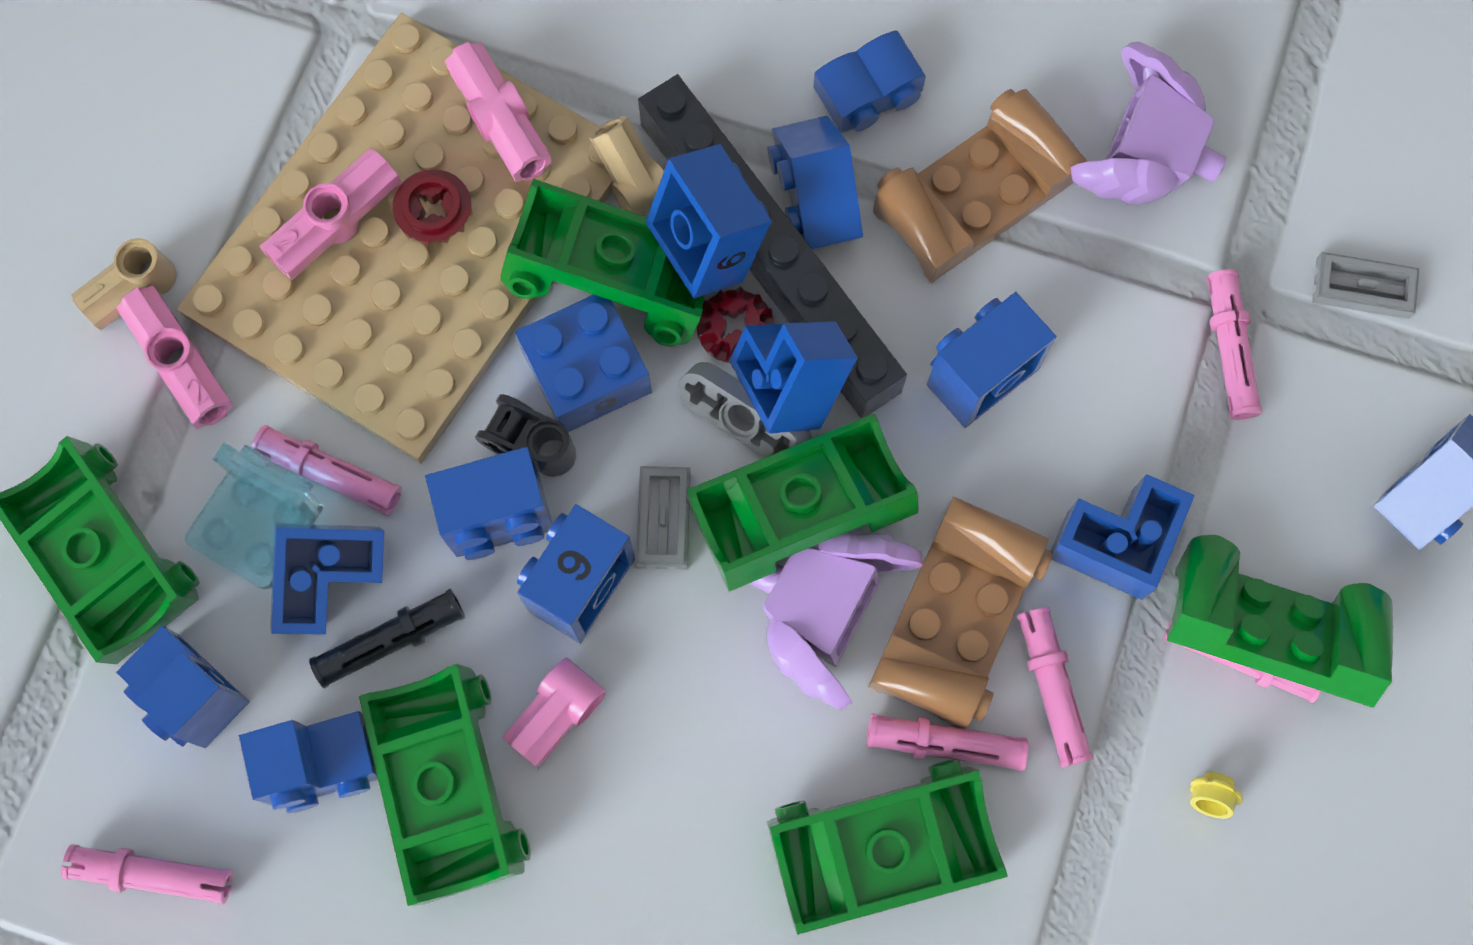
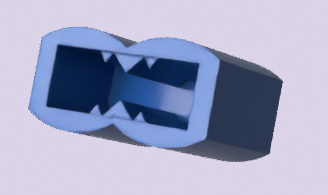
M898 30L885 33L866 43L857 51L835 58L814 72L813 88L841 133L852 129L860 132L876 123L881 112L893 108L900 111L913 105L921 96L920 93L923 91L926 75Z

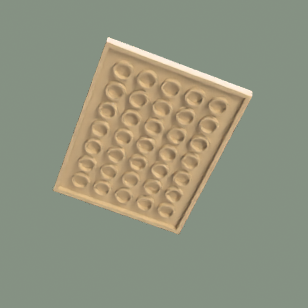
M401 12L176 310L189 321L422 464L538 297L531 299L517 297L510 292L500 278L506 252L516 231L532 180L515 182L491 141L486 142L475 125L466 105L467 100L458 89L445 63V60L453 53V49L459 45ZM497 68L505 82L511 81L517 89L529 113L531 125L538 133L539 138L551 156L552 163L546 167L542 175L535 179L605 203L612 193L611 184L614 182L589 139V136L599 126ZM369 148L377 151L399 175L401 183L358 221L357 232L351 239L344 243L332 244L297 277L291 280L265 255L260 245L303 208L305 195L311 188L318 184L331 183ZM423 170H444L457 176L466 185L471 196L472 215L469 216L465 223L464 232H457L451 236L447 244L437 241L430 242L426 246L419 240L408 239L399 228L393 215V199L399 186L411 175ZM420 199L426 212L425 218L432 213L446 217L441 207L442 200H439L436 204H431L428 201L425 203ZM341 209L329 210L322 219L335 217Z

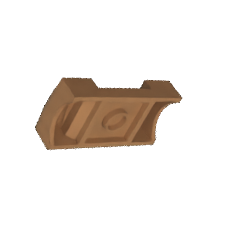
M1009 89L1002 93L990 107L993 112L989 117L986 127L917 174L914 168L902 171L897 167L885 174L877 184L879 191L875 197L873 213L878 219L891 226L903 238L916 256L925 276L931 283L1072 185L1073 180L1070 168L1076 164L1087 162L1065 132L1027 89L1016 93L1013 89Z
M953 496L868 688L918 706L955 728L965 729L970 724L972 718L982 721L994 695V692L985 689L989 680L987 678L1025 588L1030 583L1032 577L1041 581L1049 567L1054 552L1045 549L1049 538Z

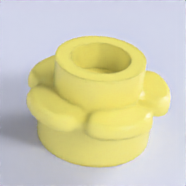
M1206 772L1203 777H1197L1191 781L1190 791L1192 792L1190 804L1194 809L1207 816L1215 818L1232 817L1235 805L1242 803L1243 796L1241 792L1235 790V782L1232 778L1218 772Z

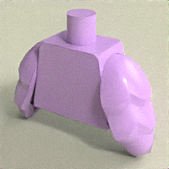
M1132 42L1123 47L1121 52L1123 63L1130 75L1131 84L1136 91L1131 97L1105 160L1087 161L1072 166L1070 169L1073 183L1093 192L1099 198L1120 199L1127 205H1141L1159 200L1175 191L1193 173L1211 183L1214 182L1222 172L1227 157L1205 146L1214 121L1212 116L1205 112V99L1197 80L1188 72L1183 71L1170 56L1157 51L1151 46L1141 42Z
M858 528L791 555L784 567L775 563L776 573L749 583L769 593L763 610L770 620L766 629L767 643L770 654L778 669L784 676L792 678L808 697L821 699L826 704L839 710L852 704V701L844 687L821 659L837 667L880 584L878 574L911 571L923 566L922 552L907 543L897 541L892 535L880 533L866 534Z

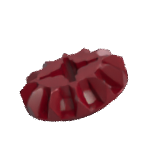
M438 169L423 170L411 175L399 186L393 199V215L397 225L408 239L419 240L426 246L430 242L437 241L447 244L451 236L457 232H464L465 223L469 216L472 215L471 196L466 185L454 174ZM420 199L425 203L428 201L431 204H436L439 200H442L441 207L446 217L432 213L425 218L426 212Z
M740 286L736 290H719L715 296L709 300H704L703 312L696 328L698 339L707 353L717 360L730 363V358L742 331L736 329L731 334L728 333L724 338L727 321L723 318V315L725 317L728 315L735 319L739 314L742 315L746 311L744 326L774 324L772 308L767 306L760 294H752Z

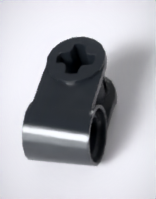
M499 394L496 400L498 405L496 412L485 431L479 430L475 439L498 455L528 447L538 472L551 477L567 473L575 463L576 448L565 426L559 421L533 410L516 398ZM550 440H558L563 443L561 449L552 456L539 455L540 448L544 443Z

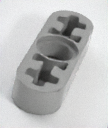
M699 362L695 364L679 380L678 392L686 406L764 457L812 439L810 430L770 434L767 430L763 431L764 424L741 382L712 363ZM702 383L706 386L705 392L701 389ZM726 397L728 400L722 404L721 401ZM735 405H742L748 408L754 416L755 423L743 421L737 415ZM785 437L790 440L788 445L783 442Z

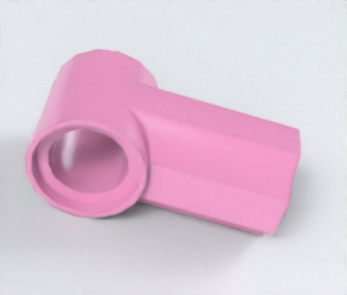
M565 657L544 678L537 689L538 696L502 738L538 768L573 726L578 727L594 712L606 695L607 690L569 658Z

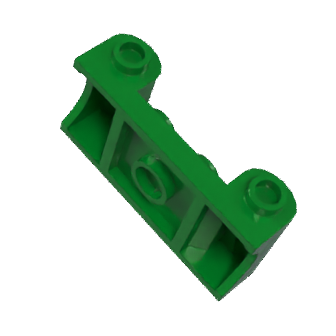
M533 178L516 231L508 246L500 275L502 283L508 287L512 294L523 299L546 296L552 281L647 312L644 322L645 331L658 344L667 347L687 344L691 341L703 312L705 295L695 299L692 297L646 225L647 217Z
M874 413L686 490L691 511L729 592L776 573L775 562L866 524H868L871 532H874L919 513L918 492L914 484L904 476L898 467Z
M66 436L58 443L52 458L37 473L20 484L0 492V521L96 663L118 664L143 645L162 625L166 627L199 600L196 587L200 582L193 570L184 562L178 561L174 563L170 560L159 558L113 492L110 485L117 481L114 469L118 466L113 455L101 444L96 443L92 446L89 443Z
M1201 535L1194 537L1189 542L1175 569V576L1179 580V589L1174 614L1167 634V641L1374 708L1392 682L1393 608L1392 600L1385 591L1369 583L1350 584L1344 586L1334 601L1330 603L1310 595L1267 583L1261 579L1239 574L1240 551L1238 547L1219 535Z
M455 664L430 677L407 685L360 695V705L407 906L424 905L523 874L525 869L524 861L529 860L531 857L530 845L523 829H515L510 821H503L478 724V720L485 717V706L491 704V693L485 677L482 674L476 676L475 672L469 667Z
M959 759L948 760L929 766L931 776L921 779V783L823 810H819V808L808 809L806 801L792 802L775 808L776 818L768 820L767 825L797 935L1008 877L989 822L979 770L973 767H961Z

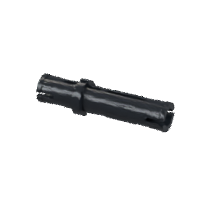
M452 589L446 590L445 593L411 610L408 606L397 610V617L363 634H359L353 639L316 657L310 658V667L320 686L325 689L330 684L410 644L417 647L425 643L424 637L458 620L465 619L463 609Z

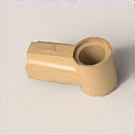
M621 116L614 120H609L596 128L594 133L589 136V139L614 182L611 184V189L621 208L643 216L650 211L664 170L654 159L649 157L628 117Z
M141 238L130 239L117 249L114 263L71 294L72 300L90 322L99 330H102L121 316L116 307L122 302L124 295L137 287L145 288L151 285L162 295L173 286L176 279V269L174 264L148 240ZM152 261L150 267L142 274H139L141 268L146 263Z

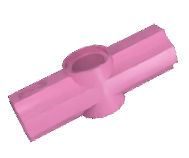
M468 41L454 48L453 53L445 60V63L458 89L467 100L466 105L469 113L485 141L493 143L515 182L521 180L530 181L542 175L546 167L552 163L551 156L539 138L538 133L531 125L529 113L511 81L505 82L481 42L470 43Z
M369 148L331 183L318 184L311 188L305 195L303 208L261 244V250L283 274L293 280L332 244L344 243L351 239L357 232L358 221L401 183L399 175L377 151ZM341 209L335 217L322 219L329 210Z
M153 285L145 288L137 287L124 295L122 302L116 309L145 351L147 361L159 372L193 426L199 429L203 426L214 425L225 418L234 404L204 361L202 352L192 343L158 290ZM184 349L182 357L177 362L167 364V359L173 351Z

